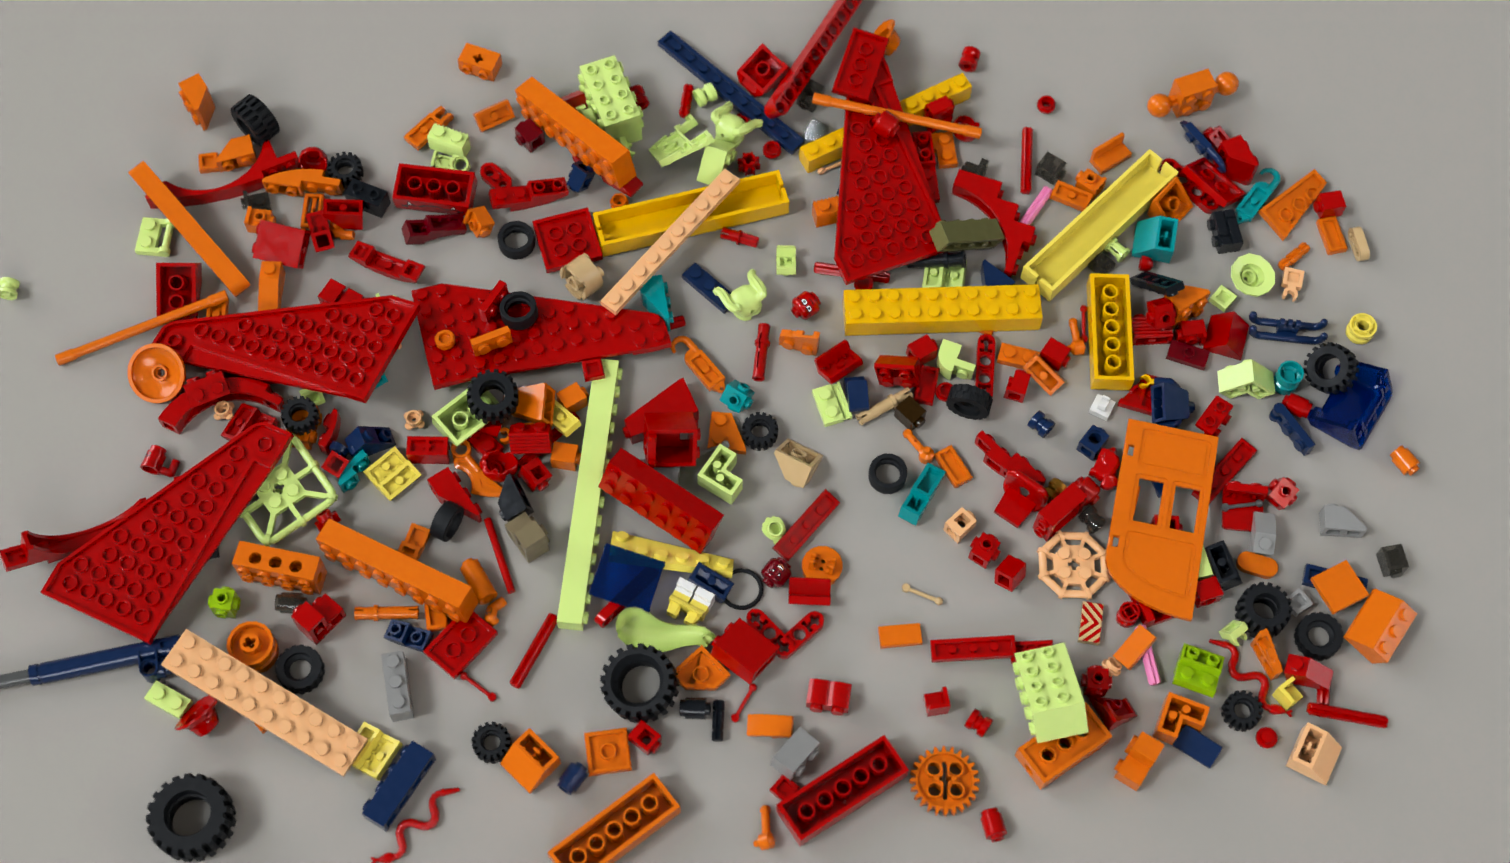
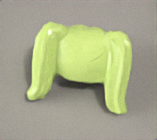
M728 101L725 105L716 108L711 113L710 118L716 125L715 137L736 144L737 148L744 140V135L755 128H761L763 121L761 119H754L745 123L741 117L730 114L733 110V103Z
M750 269L747 273L749 285H742L731 292V294L721 287H716L713 290L714 295L720 298L725 307L742 321H749L752 316L758 315L762 308L761 301L767 296V288L756 275L754 269Z

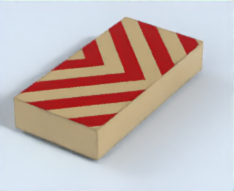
M1082 602L1078 634L1079 643L1099 645L1104 604Z

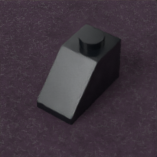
M512 474L506 475L498 505L501 509L499 510L501 518L509 522L524 512L530 515L534 510L518 478Z

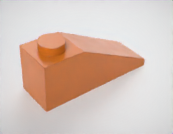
M261 262L258 311L281 308L286 274L281 262Z

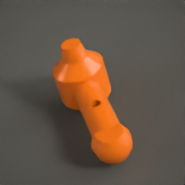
M1071 318L1069 319V327L1073 341L1067 347L1071 348L1070 352L1073 355H1084L1086 345L1083 340H1080L1077 319Z
M905 429L903 436L919 452L920 462L923 464L931 463L934 459L933 449L928 446L924 447L914 436L912 430Z
M763 805L760 808L762 834L758 835L753 845L761 850H768L775 847V838L770 832L771 809L768 805Z

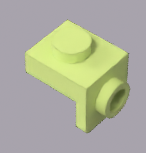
M777 245L776 275H796L795 245Z

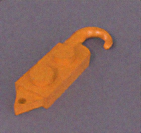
M675 337L671 341V351L675 354V345L683 342L689 348L684 357L685 364L709 392L713 390L723 394L725 390V376L689 337Z

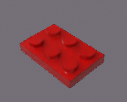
M1205 157L1187 164L1182 170L1189 180L1195 182L1204 193L1210 195L1215 203L1223 208L1241 200L1246 194L1226 175L1219 172L1218 168Z
M473 611L467 623L460 620L459 622L452 620L423 652L455 680L498 635V632Z

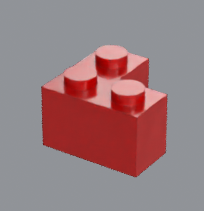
M326 593L322 597H317L313 601L312 606L307 601L298 605L291 615L297 628L315 645L346 616L343 608Z

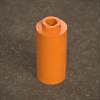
M473 558L465 560L460 571L468 585L472 587L479 604L484 605L493 601L498 596V593L479 560Z

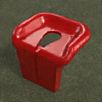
M1010 469L1007 471L1003 483L1005 493L994 513L1018 528L1033 511H1040L1046 506L1049 494L1041 484L1021 471ZM1021 487L1027 489L1030 494L1023 496Z

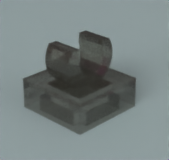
M1100 252L1088 264V268L1094 273L1108 274L1115 267L1116 263L1103 252Z

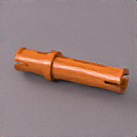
M374 605L373 607L354 608L355 620L419 619V606L379 607V605Z

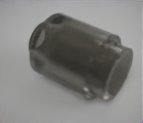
M282 592L277 594L275 597V610L281 613L293 614L294 609L298 605L307 601V597H304L303 593Z

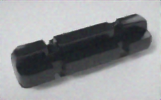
M723 700L713 701L712 741L714 742L723 741V711L725 707Z

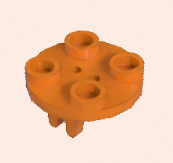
M828 546L811 548L802 559L804 577L831 579V585H833L842 573L843 562L840 555Z

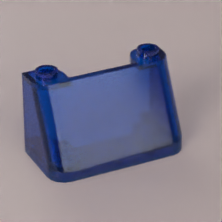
M1359 362L1357 368L1360 369V373L1355 375L1358 379L1357 381L1353 380L1352 384L1354 386L1352 388L1347 387L1346 392L1340 391L1338 395L1331 393L1322 408L1316 406L1308 414V421L1311 426L1357 450H1361L1389 403L1393 391L1388 369ZM1338 364V365L1336 366V368H1335V371H1334L1335 376H1336V375L1339 373V371H1340V365H1339V364Z

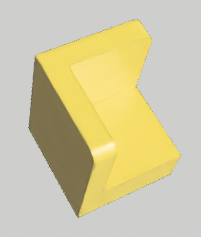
M1294 676L1280 685L1272 694L1286 711L1303 698V695L1292 684L1296 680Z

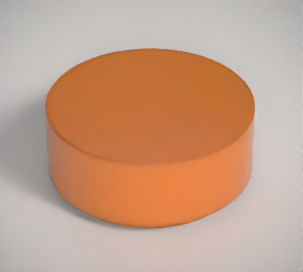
M442 330L436 334L435 343L439 349L449 350L455 345L456 339L450 330Z

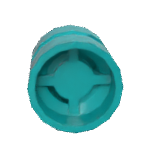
M1285 361L1279 366L1274 375L1275 391L1278 394L1285 396L1296 391L1304 377V369L1299 363Z

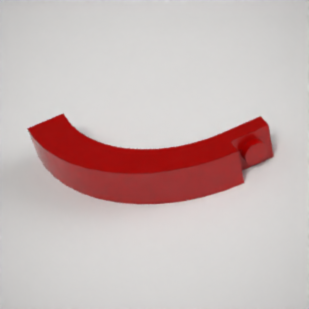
M228 377L225 379L231 394L192 408L186 392H184L164 409L158 420L162 427L180 435L194 417L216 405L219 401H251L280 413L281 409H283L284 401L283 397L273 392L270 385L265 382L250 378Z

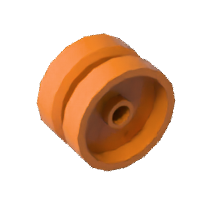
M247 621L239 624L231 631L227 638L226 648L228 654L258 673L268 671L278 659L279 646L277 640L268 627L260 622Z

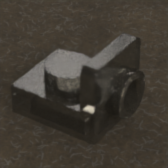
M247 190L243 191L244 198H241L243 210L247 209L248 206H252L253 209L272 210L268 192L248 195Z

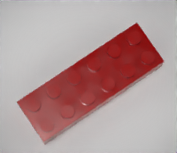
M620 448L609 461L598 486L604 492L610 494L622 504L633 509L639 515L645 517L700 554L713 539L724 517V514L623 448Z
M883 735L776 804V812L798 845L802 846L906 778L909 769L886 736Z

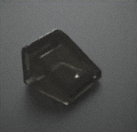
M813 118L802 138L812 142L827 135L829 127Z

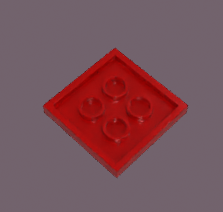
M588 207L532 221L547 273L559 271L566 264L584 253L590 257L592 262L603 259Z

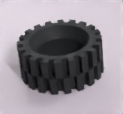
M638 643V647H634L633 644L626 645L628 649L626 651L622 648L616 650L619 655L615 658L611 655L608 658L611 663L609 666L604 664L602 670L605 672V676H600V681L603 683V686L600 688L601 692L605 695L606 703L620 717L625 720L627 718L630 722L634 723L637 720L641 721V719L648 723L647 719L651 718L655 721L659 719L658 714L662 713L663 716L667 714L666 708L668 705L673 707L675 704L673 697H678L679 693L676 689V686H679V679L676 677L678 674L670 660L654 646L649 645L646 647L644 643ZM639 666H649L656 669L660 677V686L656 695L644 703H632L626 700L623 695L622 684L628 672Z

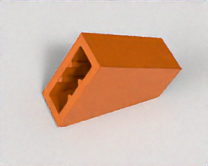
M546 383L517 388L518 406H516L515 414L511 413V415L533 423H550L552 427L556 391Z

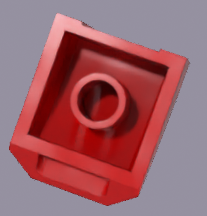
M762 43L738 69L737 76L739 83L754 97L766 94L779 84L790 68Z

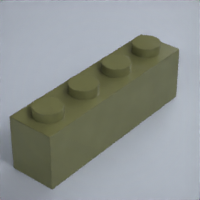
M971 218L960 221V219L953 221L941 220L929 231L937 252L989 249L996 247L1005 239L997 219L988 218L980 220Z

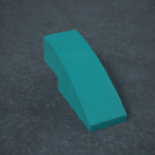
M927 463L901 506L898 517L916 526L946 471Z

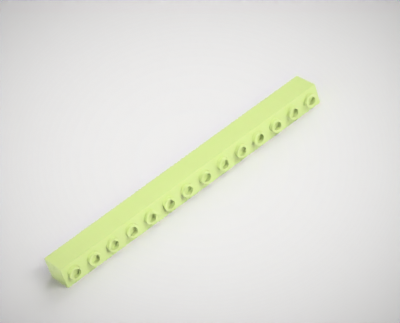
M601 359L605 378L594 380L591 383L557 616L559 629L583 631L584 624H588L589 612H586V606L591 604L592 592H589V585L594 583V573L591 571L592 565L596 566L597 553H594L595 546H599L600 534H597V528L602 525V515L599 514L600 508H604L605 496H602L603 490L598 486L610 459H607L608 452H612L613 440H610V435L615 432V422L612 421L613 416H617L618 404H615V399L620 396V386L617 385L618 380H622L623 368L619 367V360Z

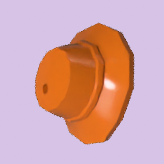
M893 19L883 22L873 33L889 38L884 54L887 56L892 55L901 42V38L894 29L895 20Z

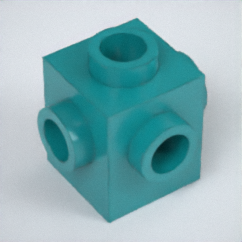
M734 380L727 384L720 401L726 404L731 411L740 413L751 407L754 401L752 397L755 392L747 384Z

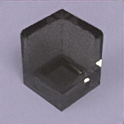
M982 158L979 165L966 161L965 165H962L961 170L985 176L989 160Z

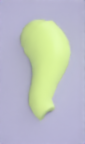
M638 607L624 609L616 620L617 636L626 645L633 644L634 647H638V643H644L646 647L651 645L661 652L691 645H703L706 648L716 638V635L705 626L668 623L656 618L651 612H646Z

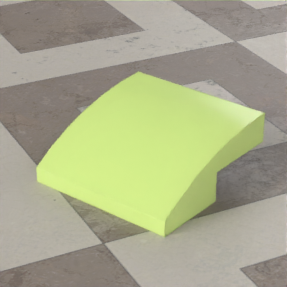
M943 266L925 267L922 288L962 287L965 283L966 268L961 266H954L949 269Z

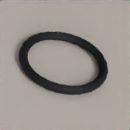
M735 569L733 574L747 573L756 579L759 585V594L752 603L744 606L735 605L727 598L724 602L729 607L737 610L752 608L760 601L763 595L762 581L756 573L749 569Z

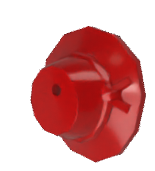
M210 695L200 699L182 716L175 726V730L188 729L200 737L208 734L219 722V717L215 711L218 700Z

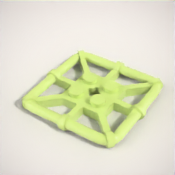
M292 433L293 439L283 454L282 463L273 468L256 492L259 499L246 507L239 516L244 519L253 534L264 546L270 547V545L278 543L301 526L305 527L307 522L331 507L338 499L335 488L319 467L320 463L313 459L301 440L294 433ZM292 445L295 446L308 464L307 467L295 475L288 466ZM313 472L327 493L305 490L299 480ZM277 485L284 486L282 494L274 493ZM305 497L325 500L303 516L294 507L296 503ZM262 505H265L270 512L266 534L262 532L251 516V513ZM290 509L297 520L273 535L277 516Z

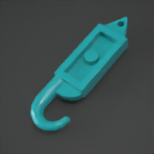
M1265 168L1260 171V175L1271 173L1274 179L1270 184L1262 181L1254 184L1235 209L1238 224L1247 221L1251 222L1281 181L1278 171L1273 168Z

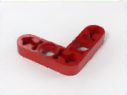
M760 609L750 610L747 613L746 622L763 636L765 630L773 629L776 632L775 637L767 639L779 647L776 656L781 659H788L823 628L824 617L818 611H811L785 634ZM752 616H760L759 622L764 625L761 630H758L760 629V624L757 621L751 622ZM811 618H813L814 620L818 618L819 625L814 623L810 626V629L808 630L807 627L811 623ZM802 630L805 633V638L797 640L793 635L794 632ZM779 637H781L779 643L782 646L788 645V652L780 651L781 647L777 643Z

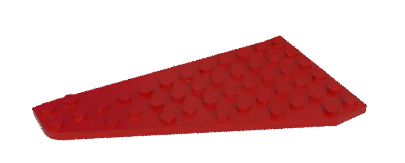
M441 283L411 291L413 301L419 303L421 307L417 318L434 390L469 382L473 377L477 378V373L482 372L484 374L487 369H490V372L498 369L499 373L504 371L510 374L630 353L637 355L672 347L665 321L655 313L621 309L617 315H614L601 305L533 296L538 307L536 322L524 330L509 328L513 343L494 349L487 354L475 356L470 339L506 326L501 319L499 309L496 316L492 317L488 323L481 320L478 309L492 290ZM516 304L508 310L507 314L514 318L522 317L529 313L530 307L525 304ZM450 330L453 332L456 343L451 349L441 350L436 346L435 336L439 331Z
M389 295L179 320L163 326L152 343L170 346L181 356L184 364L212 370L217 369L218 371L367 403L421 307L419 303Z

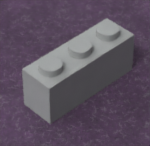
M403 650L381 654L389 715L393 722L413 719L414 712L407 662Z

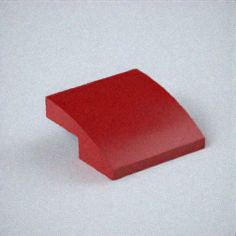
M242 403L221 433V436L230 441L255 423L267 422L277 426L279 421L275 417L261 413L256 407Z

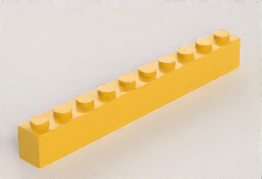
M962 72L901 100L900 104L903 112L924 116L925 105L945 95L952 99L954 105L970 99L972 85ZM844 127L800 147L799 160L807 173L841 158Z

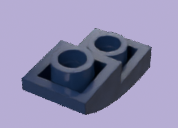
M391 619L384 638L401 646L423 652L430 644L434 634L429 630L413 627L410 623Z

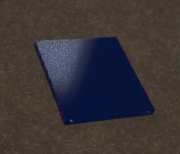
M606 543L591 589L589 590V595L628 608L638 607L646 612H650V606L662 570L665 567V562Z

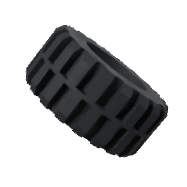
M192 773L184 774L182 779L179 776L173 777V782L162 784L161 787L163 789L160 792L156 791L152 796L155 799L154 802H149L147 809L150 811V814L146 815V823L149 824L147 827L148 834L152 837V841L173 859L178 861L182 859L184 862H192L193 859H196L198 862L205 860V855L212 857L217 854L215 850L218 847L223 849L227 845L224 842L226 838L231 839L233 835L231 827L236 826V819L234 818L236 808L232 804L233 800L226 790L211 777L207 778L203 774H197L195 777ZM192 800L206 801L210 806V817L205 827L198 833L190 836L176 834L173 830V819L177 810L183 804Z

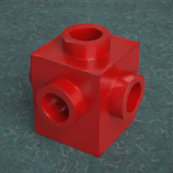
M1166 297L1147 301L1148 312L1146 313V319L1150 325L1158 330H1165L1169 326L1175 325L1177 314L1173 302Z
M1288 477L1275 478L1268 485V495L1265 499L1276 509H1285L1287 505L1291 506L1296 501V494L1299 489L1295 487L1296 483Z
M983 532L980 537L976 536L970 545L972 549L968 559L986 569L991 560L995 562L1000 555L999 547L1001 542L994 535Z
M1100 665L1087 667L1085 673L1081 674L1083 695L1104 697L1108 689L1112 688V676H1109V669H1105Z

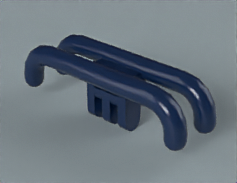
M1255 311L1249 314V320L1256 325L1276 327V333L1257 331V327L1251 325L1249 327V334L1257 339L1310 345L1321 344L1328 339V334L1325 332L1317 337L1297 335L1298 330L1317 331L1324 329L1328 325L1327 319H1322L1318 323L1301 322V320H1285V318H1280V320L1257 317Z

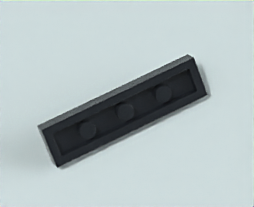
M1144 271L1130 277L1131 285L1163 294L1167 297L1175 296L1178 294V291L1185 289L1183 281L1149 271Z

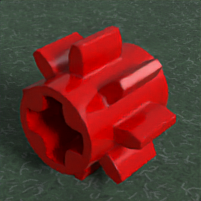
M743 152L742 158L737 159L738 171H742L745 176L755 175L756 169L760 170V157H756L753 152L746 154Z
M326 509L316 516L318 521L314 524L321 531L328 519L340 522L341 518L335 510L331 512L329 509Z

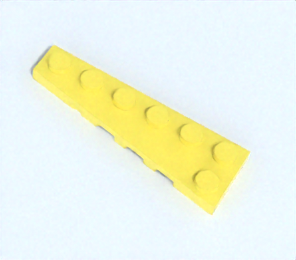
M613 531L608 562L692 573L698 562L723 577L732 579L734 559L704 552L700 554L692 549L629 535L624 531Z

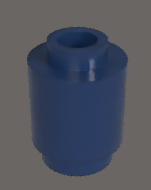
M576 762V764L570 763L558 779L559 783L557 786L566 794L571 795L579 789L588 777L586 773L587 768L579 762Z

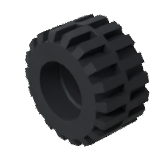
M248 94L230 108L232 117L245 135L250 134L252 142L259 146H263L264 142L280 132L275 116L260 99L252 94Z
M1328 342L1327 345L1322 343L1319 344L1320 348L1315 346L1312 349L1314 352L1307 354V357H1309L1308 361H1304V365L1307 368H1303L1304 373L1307 374L1305 378L1310 382V385L1330 395L1331 393L1338 395L1340 391L1344 393L1347 391V387L1352 388L1354 386L1352 384L1353 380L1357 381L1358 379L1355 376L1356 373H1360V369L1357 368L1359 362L1355 359V354L1337 343ZM1338 358L1340 361L1339 373L1332 379H1325L1323 376L1325 363L1330 359Z
M487 369L484 374L479 372L477 373V378L473 377L471 379V384H468L467 402L471 414H475V418L478 421L483 419L485 424L491 421V425H496V421H499L500 424L504 423L505 418L508 420L511 418V413L515 414L516 406H518L516 382L513 383L511 376L507 377L506 372L502 371V373H499L498 369L490 372V369ZM496 389L501 391L505 398L498 404L490 405L483 402L481 396L487 390Z
M1259 582L1258 585L1252 584L1237 601L1235 619L1246 623L1249 629L1245 633L1250 632V636L1253 638L1259 631L1266 628L1271 638L1274 635L1277 636L1291 619V612L1293 611V607L1289 606L1291 599L1286 598L1287 593L1285 591L1281 592V587L1278 585L1273 587V583L1269 582L1267 585H1264V582ZM1263 603L1267 605L1273 612V618L1265 619L1260 617L1255 612L1253 604Z

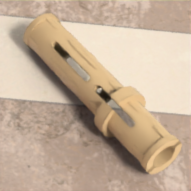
M906 387L894 395H888L883 401L869 407V410L855 414L856 419H860L858 423L862 426L864 423L891 409L895 410V407L909 395L913 398L912 392L909 393L910 389Z

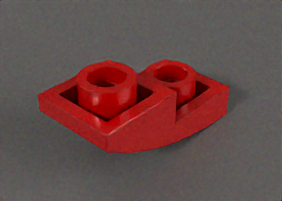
M335 408L325 416L323 426L326 433H323L318 441L321 452L329 455L328 447L332 441L337 440L340 431L341 417Z

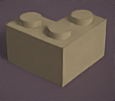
M524 512L505 524L507 534L528 563L549 551L548 543L550 540L547 537L548 532L543 524L538 525L533 516L529 517Z

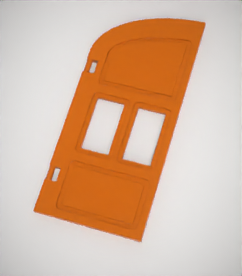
M1128 419L1105 554L1106 567L1116 584L1135 600L1163 614L1191 622L1219 437ZM1129 447H1134L1132 456L1128 455ZM1139 479L1163 484L1157 525L1133 520ZM1176 486L1200 491L1194 533L1169 528ZM1114 537L1119 538L1117 547L1112 546Z

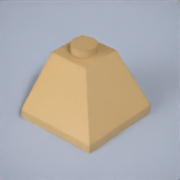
M788 438L774 452L785 480L790 481L795 487L802 488L810 482L823 458L822 454Z

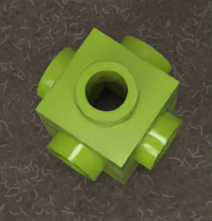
M226 586L221 587V589L214 588L213 594H210L208 599V607L213 614L219 618H236L237 610H239L241 599L236 591Z

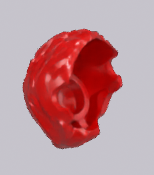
M500 449L485 453L479 462L483 474L496 482H504L508 474L514 476L519 464L517 458L511 452L504 453Z

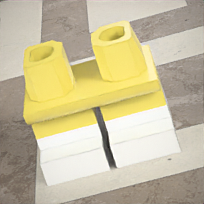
M680 577L673 594L669 597L667 615L677 619L682 611L687 614L684 623L686 625H696L699 621L702 622L711 609L715 602V594L699 586L697 588V585Z

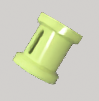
M1115 237L1106 245L1104 251L1110 252L1117 258L1116 261L1120 263L1128 256L1130 249L1121 245Z

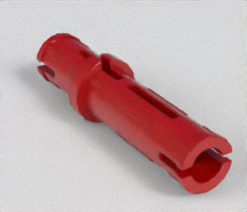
M767 323L758 324L757 339L754 343L756 351L752 379L757 382L765 380L771 328Z

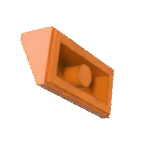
M1038 353L1023 367L1050 396L1065 383L1064 379Z

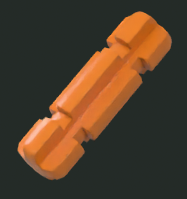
M1302 242L1298 245V248H1295L1285 256L1286 258L1279 261L1278 267L1284 271L1285 267L1292 266L1302 258V255L1309 252V245Z

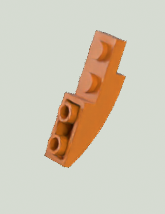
M319 169L283 171L267 176L262 180L267 192L271 194H287L291 197H303L305 190L311 193H326L331 196L342 195L344 190L341 179L326 177L324 170Z

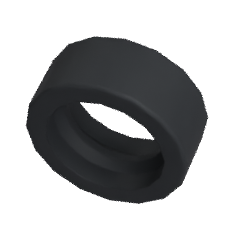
M511 221L505 224L498 233L499 249L507 258L514 260L529 256L535 247L533 230L528 224L521 221ZM520 232L528 237L527 243L520 248H511L505 243V238L512 233Z
M523 291L507 294L499 305L501 319L504 325H508L510 329H527L538 318L537 303L529 293ZM516 304H525L530 307L529 313L522 317L514 318L507 314L508 310Z
M887 453L879 455L872 460L869 467V482L880 493H896L903 488L906 482L907 466L897 455ZM883 464H891L899 470L900 477L891 484L881 482L876 476L877 468Z
M451 501L443 503L432 520L430 534L443 542L449 541L455 535L464 516L463 507Z

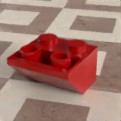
M1241 135L1220 142L1217 153L1222 157L1226 165V172L1223 174L1232 181L1246 186L1250 185L1259 166V161L1252 154L1248 142ZM1213 160L1214 166L1218 168V164Z
M880 355L874 363L879 385L884 387H919L922 367L919 357Z

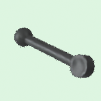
M1258 499L1256 502L1233 505L1223 503L1221 510L1227 512L1233 508L1262 507L1263 501Z

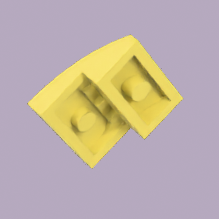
M395 446L363 471V474L389 501L394 499L421 476L420 472L409 460H406Z
M363 722L357 733L367 738L368 741L352 766L380 781L403 744L384 734L380 729Z

